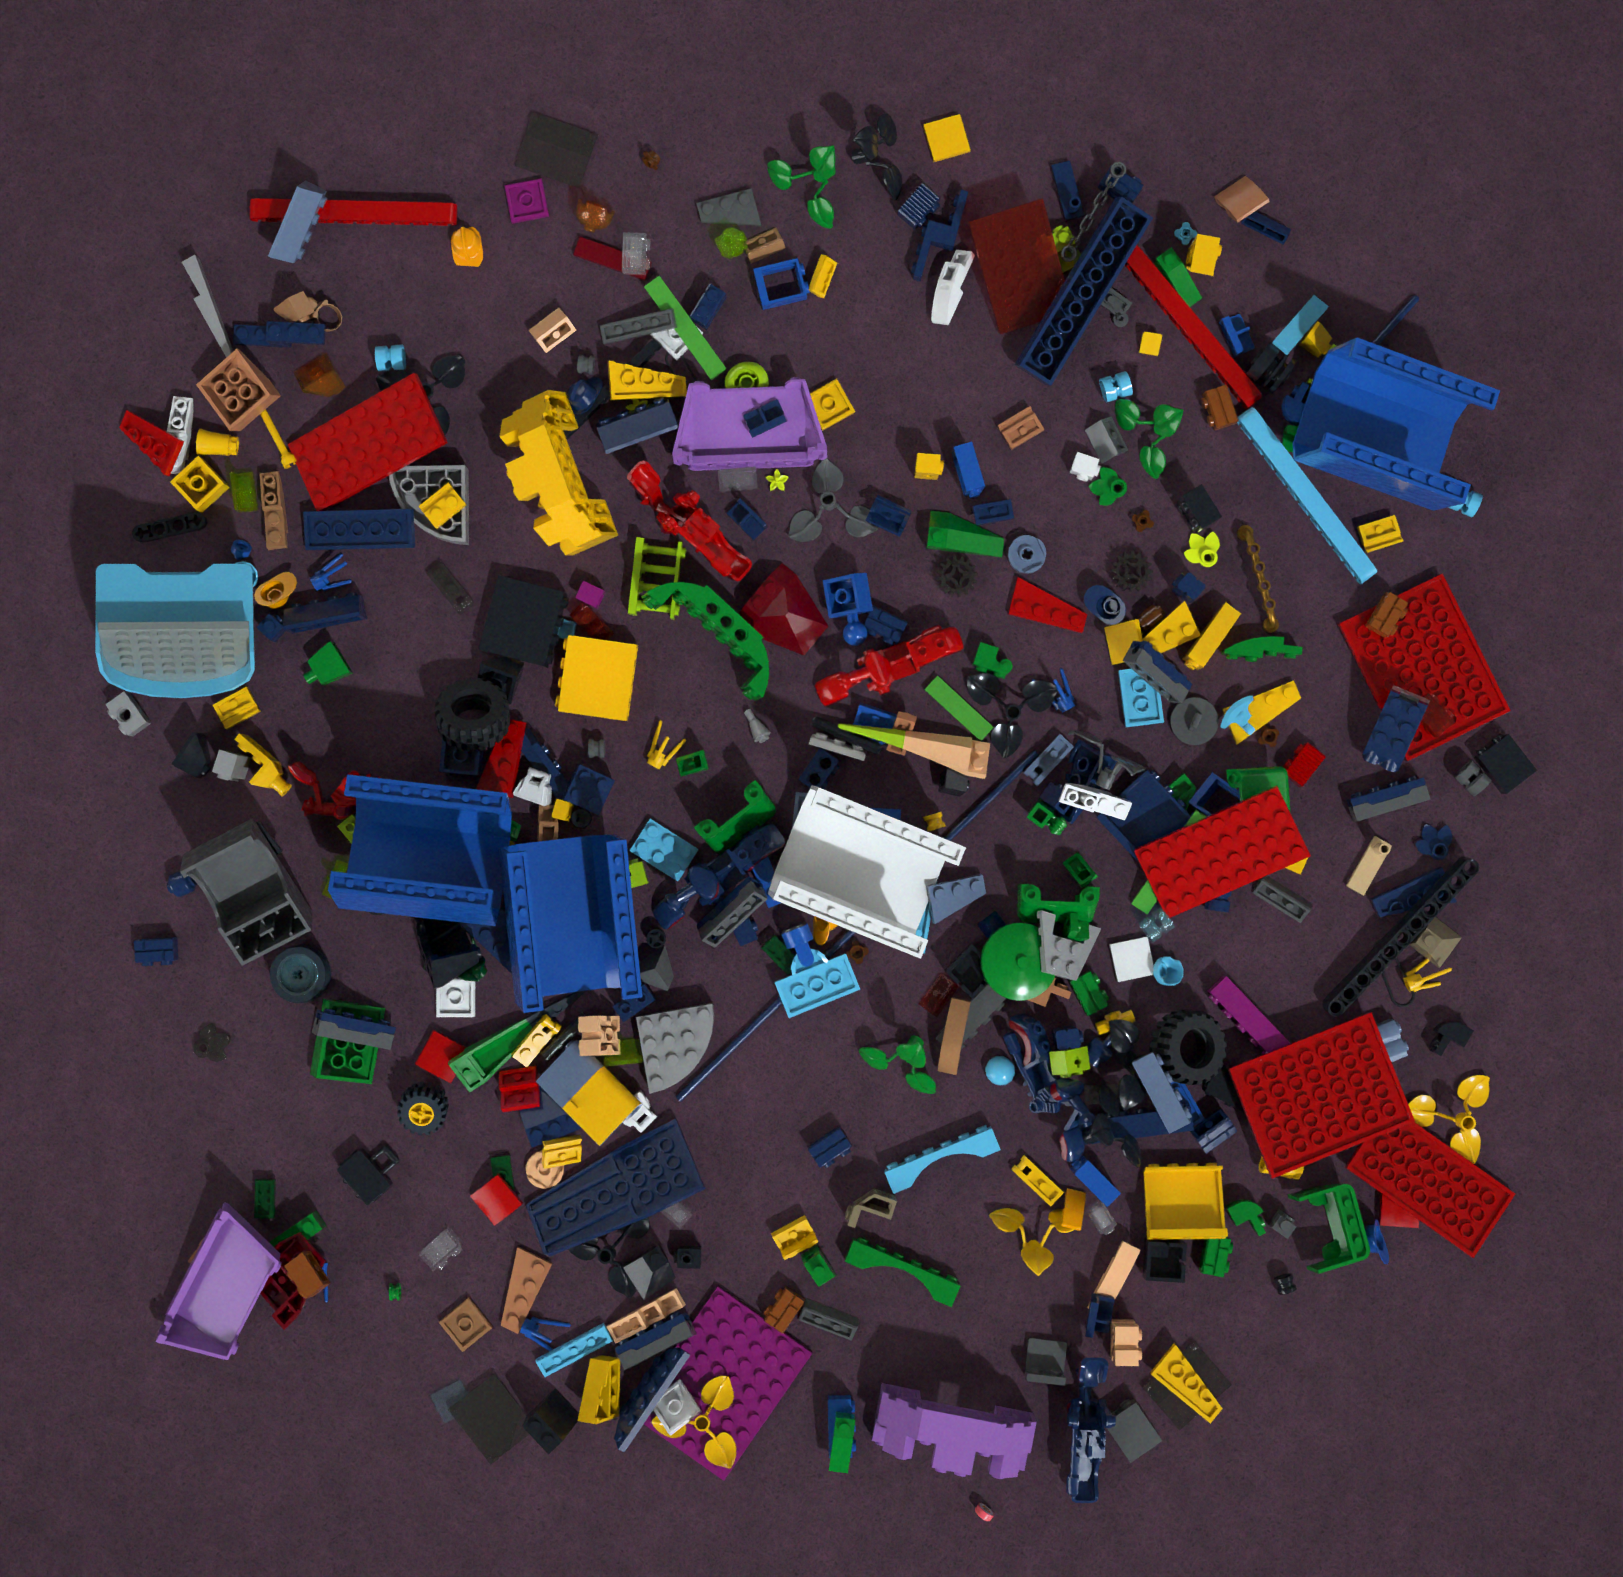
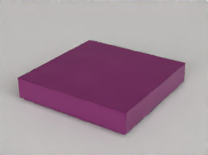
M542 178L504 185L512 224L549 217Z

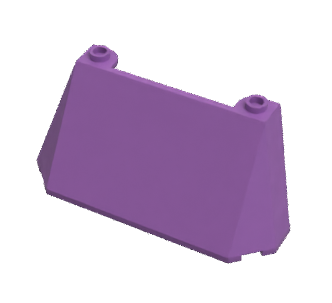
M793 377L785 383V386L726 389H710V386L705 382L695 381L694 383H689L672 455L674 464L679 466L682 463L686 464L688 469L693 471L809 467L814 464V460L818 458L819 460H824L827 458V445L805 379ZM778 399L787 417V422L752 438L749 433L750 429L744 419V414Z
M225 1202L222 1209L220 1208L216 1213L166 1311L164 1325L160 1326L156 1338L157 1343L228 1360L231 1354L235 1355L239 1347L237 1339L269 1276H272L274 1272L277 1273L282 1264L279 1261L280 1253L228 1203Z

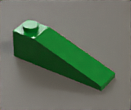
M930 512L926 549L1002 558L1004 538L951 513Z

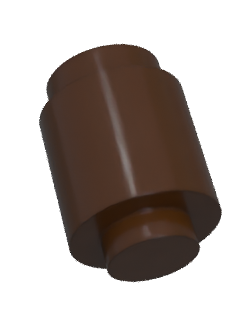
M1154 604L1141 612L1137 619H1139L1142 630L1144 632L1147 629L1151 630L1164 620L1163 615L1165 612L1159 605L1155 606Z

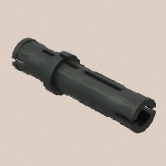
M583 1012L557 1038L554 1037L552 1039L553 1042L541 1052V1055L544 1058L546 1057L547 1061H550L560 1050H563L565 1045L579 1032V1017L585 1016Z

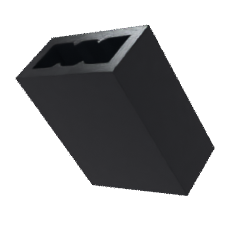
M1499 734L1491 740L1493 743L1487 747L1485 745L1476 752L1478 755L1474 759L1491 778L1492 783L1501 794H1508L1535 773L1537 769L1509 734L1503 736Z

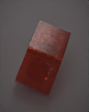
M584 602L570 614L593 639L608 640L614 634Z

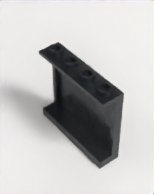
M498 575L479 650L548 668L549 664H552L554 660V653L552 652L554 646H557L559 641V635L557 634L559 627H562L564 622V616L562 615L564 609L568 607V594L559 590Z

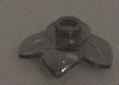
M209 1024L200 1031L199 1040L193 1046L194 1053L200 1058L207 1057L213 1062L222 1061L227 1058L223 1049L228 1046L231 1036L225 1033H216L215 1024ZM203 1044L207 1046V1050L204 1052L199 1050V1047Z

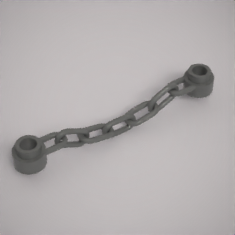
M1115 162L1111 166L1110 174L1105 181L1107 187L1104 191L1099 192L1095 198L1093 211L1082 220L1080 224L1081 231L1078 236L1073 237L1069 244L1062 249L1061 258L1063 261L1071 262L1076 258L1077 249L1081 244L1080 237L1083 232H1087L1095 220L1094 213L1097 208L1100 209L1105 204L1108 198V189L1113 188L1119 178H1122L1126 173L1124 163ZM1119 168L1121 173L1116 174L1114 169ZM1111 176L1115 178L1113 184L1109 182ZM1101 194H1102V197L1105 196V198H1104V200L1102 201L1101 205H1100L1099 202L1096 204V202L1098 201V199H1099V197H1100ZM1087 218L1089 220L1092 218L1087 228L1083 226ZM1073 241H1074L1075 243L1078 242V244L1076 245L1075 248H1074L1073 246H1071V244L1073 243ZM1066 251L1071 252L1072 256L1070 258L1065 256Z

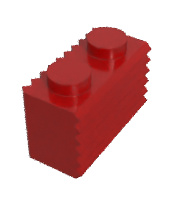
M1308 742L1303 745L1300 743L1294 750L1296 755L1293 759H1288L1282 766L1287 771L1288 779L1298 787L1305 785L1326 758L1324 754Z

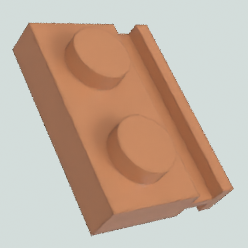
M1031 406L997 425L1011 450L1044 431Z

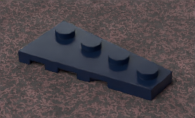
M1443 868L1433 869L1371 898L1377 916L1383 917L1409 911L1443 876ZM1443 890L1438 893V899L1443 896ZM1455 897L1449 903L1457 902Z

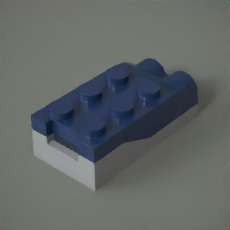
M1393 685L1362 754V758L1371 764L1380 765L1388 771L1397 772L1430 700Z

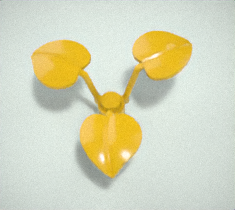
M1485 1075L1467 1077L1459 1084L1457 1095L1464 1100L1463 1106L1466 1113L1461 1112L1456 1117L1436 1112V1103L1428 1095H1418L1408 1103L1415 1123L1421 1127L1432 1125L1434 1115L1454 1121L1461 1128V1133H1456L1452 1136L1450 1148L1473 1164L1476 1163L1479 1156L1481 1139L1479 1133L1474 1129L1476 1121L1470 1116L1472 1113L1469 1111L1467 1103L1471 1107H1480L1487 1101L1490 1078Z
M1004 1208L995 1210L989 1215L995 1226L1002 1231L1014 1232L1018 1228L1021 1230L1023 1240L1021 1257L1037 1276L1048 1268L1054 1260L1052 1252L1043 1247L1052 1228L1055 1227L1061 1233L1075 1230L1061 1226L1063 1209H1055L1049 1213L1048 1220L1052 1224L1048 1227L1040 1244L1036 1240H1030L1027 1243L1024 1227L1021 1225L1025 1217L1019 1211Z
M719 1376L710 1380L702 1389V1401L710 1404L706 1413L698 1415L695 1421L690 1420L688 1424L694 1425L698 1431H706L713 1438L705 1444L704 1448L708 1461L714 1465L730 1469L736 1458V1444L733 1437L726 1432H722L716 1437L709 1430L711 1421L708 1415L712 1407L719 1411L725 1410L731 1406L734 1399L730 1378L728 1376ZM657 1416L652 1420V1425L655 1429L667 1437L678 1438L686 1432V1425H684L670 1436Z

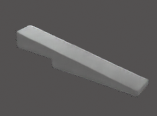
M193 255L182 261V264L200 294L194 298V301L227 358L233 352V348L201 261L196 255Z

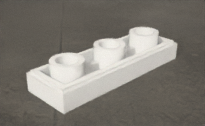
M816 732V735L812 734L809 742L810 745L864 761L867 752L854 744L853 746L845 744V740L839 738L834 740L828 739L826 734Z

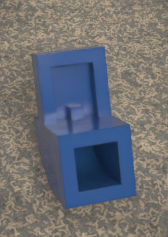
M1302 382L1299 386L1295 385L1290 394L1292 397L1286 395L1281 404L1284 418L1295 426L1299 425L1305 406L1301 402L1309 387L1305 382Z

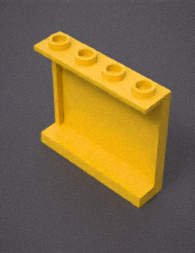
M568 635V639L565 638L563 650H566L565 658L562 657L561 660L563 676L559 677L558 688H561L560 696L557 695L555 707H558L559 712L628 721L638 645Z
M1177 1163L1167 1164V1167H1160L1159 1164H1148V1167H1145L1143 1170L1147 1240L1225 1239L1228 1237V1229L1225 1228L1221 1176L1223 1166H1217V1163H1206V1166H1198V1163H1188L1186 1166L1181 1167Z

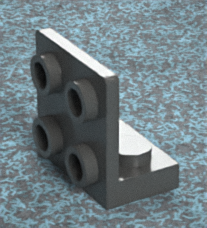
M1029 1338L1024 1374L1026 1381L1065 1386L1064 1368L1067 1343L1065 1341Z

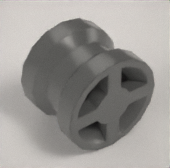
M579 354L577 373L587 372L589 375H593L595 356L585 357Z
M589 739V758L594 756L605 758V739H600L599 741Z

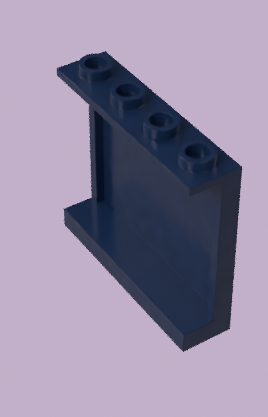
M1148 769L1117 796L1132 802L1125 820L1099 813L1096 816L1138 862L1139 860L1134 849L1183 828L1193 812L1191 814L1185 809L1187 805L1180 798L1176 800L1172 796L1174 791L1167 784L1163 786L1158 781L1161 779L1154 770L1150 772Z

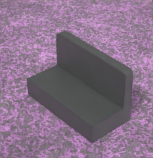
M1112 416L1098 421L1085 430L1101 463H1105L1111 458L1128 451Z

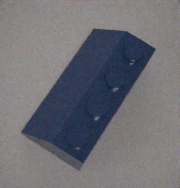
M664 397L653 400V403L649 405L640 404L635 407V410L629 412L627 410L617 413L616 417H604L599 420V423H596L606 454L679 428L668 398L664 399Z
M357 593L346 594L345 598L339 599L338 596L328 597L327 601L324 602L312 600L308 602V605L301 606V604L289 605L288 609H284L283 629L293 634L365 620L367 616L363 596L357 595Z

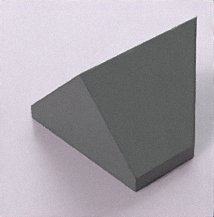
M663 946L640 961L639 968L641 982L668 991L674 975L666 947Z

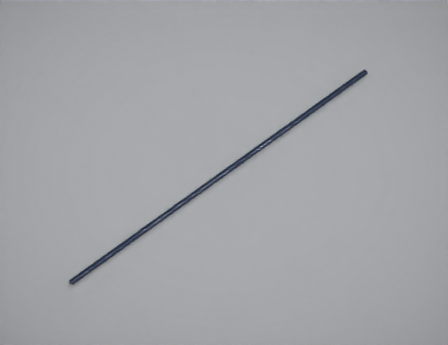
M1033 750L943 838L951 841L1022 773L1039 754ZM847 930L823 953L827 960L856 932ZM780 996L676 1096L680 1102L783 1004Z

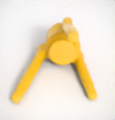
M662 720L658 723L651 749L647 755L649 757L647 763L657 769H660L662 765L666 766L668 761L686 742V739H683L664 759L666 755L662 752L669 740L668 736H666L659 750H655Z
M1426 958L1411 971L1406 972L1407 977L1403 978V981L1409 992L1439 986L1441 982L1424 984V982L1450 972L1452 968H1447L1422 978L1419 973H1415L1429 962Z

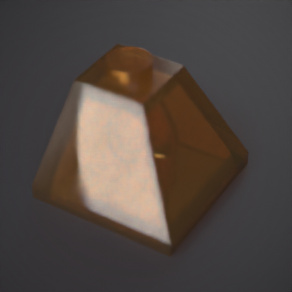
M327 353L294 372L303 393L331 397L339 394L346 388L343 379Z

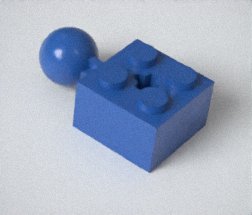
M854 573L823 580L829 618L847 617L848 624L843 630L844 640L852 646L861 645L867 638V629L859 622L858 614L873 611L867 573Z

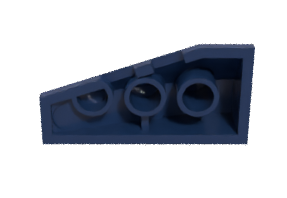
M1078 739L1069 759V763H1073L1071 773L1066 774L1065 780H1068V783L1100 789L1101 787L1096 784L1100 775L1097 773L1100 748ZM1104 750L1102 769L1105 767L1113 769L1117 761L1111 758L1113 755ZM1070 806L1064 815L1058 812V816H1062L1067 822L1073 824L1084 809Z

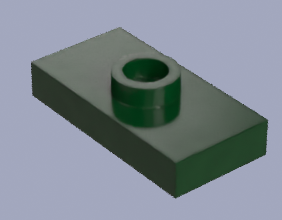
M774 934L761 949L789 975L792 972L791 964L795 955Z
M511 1155L491 1157L493 1177L499 1173L515 1192Z
M255 1179L254 1218H275L276 1179Z

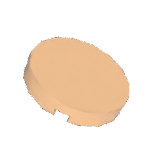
M540 1150L528 1159L526 1164L527 1178L538 1188L546 1189L553 1187L562 1179L564 1165L544 1169L542 1166V1150Z

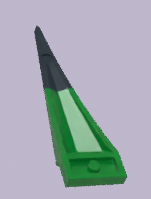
M586 991L574 992L545 1007L543 1011H537L465 1048L462 1053L449 1060L448 1065L470 1093L487 1082L512 1057L511 1053L545 1014L553 1020Z

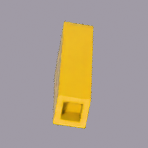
M1226 602L1222 604L1200 634L1201 636L1196 639L1182 658L1185 661L1184 665L1191 670L1203 668L1241 613Z

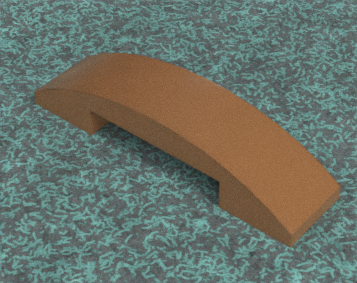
M951 998L938 1064L939 1072L957 1075L971 1001Z

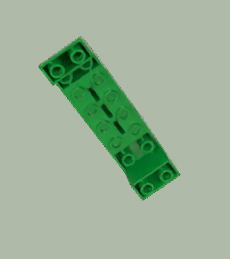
M685 582L667 583L657 586L641 596L644 599L643 603L648 608L656 610L673 595V600L679 605L683 604L688 609L687 613L693 618L697 617L702 622L703 628L707 631L711 630L716 634L715 638L721 644L725 643L730 647L729 651L734 656H740L744 660L743 664L748 669L755 670L741 686L744 696L754 701L764 696L769 679V661L762 642L764 637L709 586L705 585L702 587ZM706 606L710 608L711 614L707 612ZM721 620L725 622V627L722 626ZM735 633L739 635V640L736 639Z

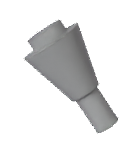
M751 709L746 710L744 714L750 722L749 725L754 742H765L769 739L768 735L771 732L756 719Z

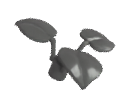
M826 458L817 466L812 478L814 490L817 493H823L820 497L821 506L819 507V512L816 517L810 511L798 512L792 518L788 536L799 542H808L816 539L822 532V525L818 522L824 509L831 511L834 508H837L845 517L849 518L845 523V527L848 533L854 537H865L877 531L879 527L866 521L870 512L868 508L855 506L849 515L839 506L832 492H836L842 487L844 477L841 470Z
M1070 731L1068 735L1076 734L1099 746V767L1097 773L1100 775L1096 784L1102 788L1110 790L1117 773L1122 767L1131 776L1147 770V768L1135 761L1120 756H1111L1112 759L1118 762L1114 769L1109 767L1102 769L1103 741L1084 731Z

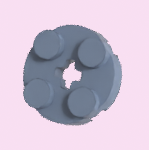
M1031 535L1019 536L1008 549V561L1012 568L1019 573H1034L1045 562L1046 548L1043 542ZM1025 549L1028 552H1032L1029 560L1022 557L1024 554L1023 550Z

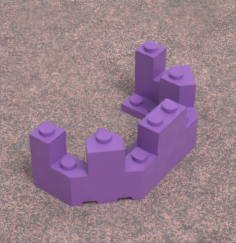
M882 1383L871 1437L875 1444L883 1446V1451L901 1460L912 1459L915 1440H919L924 1445L934 1443L931 1460L932 1468L941 1473L951 1471L961 1477L971 1475L975 1453L978 1452L981 1456L990 1457L988 1465L989 1474L994 1478L1003 1479L1018 1477L1019 1470L1025 1471L1027 1455L1031 1453L1037 1422L1034 1414L1031 1412L995 1405L993 1414L922 1400L920 1390Z

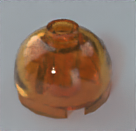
M579 198L576 206V218L584 225V230L595 233V230H603L611 224L615 210L611 209V212H608L607 209H604L607 208L606 206L589 200L585 204Z

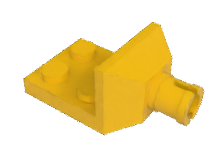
M239 733L234 739L238 742L237 746L245 753H251L253 755L252 759L259 765L263 764L249 783L264 788H272L280 796H284L292 785L282 778L283 770L281 763L249 735Z

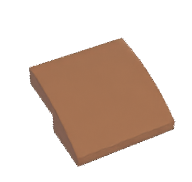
M1244 176L1214 196L1216 203L1226 209L1228 216L1237 223L1270 202L1264 192L1247 176Z

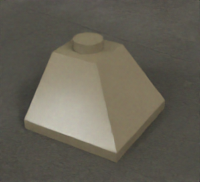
M1435 917L1409 945L1440 968L1462 937Z

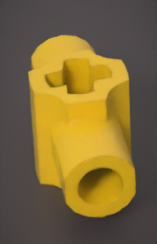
M1118 1010L1105 1015V1020L1095 1023L1099 1035L1110 1031L1109 1021L1120 1019L1133 1023L1135 1022V1017L1132 1010L1123 1013Z

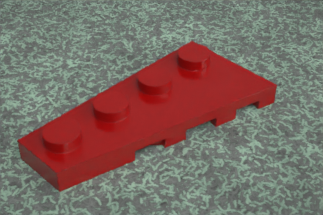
M1017 578L1008 615L1083 633L1087 618L1086 613L1025 580Z
M510 720L507 734L503 736L499 743H495L476 787L477 790L507 793L508 797L513 798L526 722Z

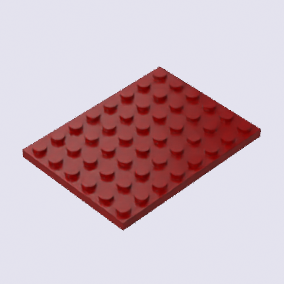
M1443 573L1397 595L1398 598L1408 603L1406 606L1408 611L1403 619L1399 618L1396 625H1398V628L1392 636L1389 635L1384 638L1365 626L1377 605L1338 624L1380 711H1382L1393 685L1430 700L1404 757L1406 762L1511 711Z
M1372 1012L1228 1068L1268 1173L1272 1179L1415 1122Z

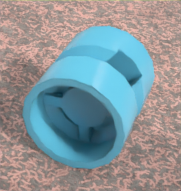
M403 344L392 345L391 348L387 346L375 347V362L378 371H389L390 368L394 370L406 369V354Z
M1126 371L1115 374L1113 378L1107 376L1099 379L1101 392L1106 403L1117 400L1118 396L1124 398L1133 394L1132 384Z
M1472 490L1468 492L1464 504L1448 508L1455 511L1460 509L1462 514L1472 518L1480 507L1483 495Z

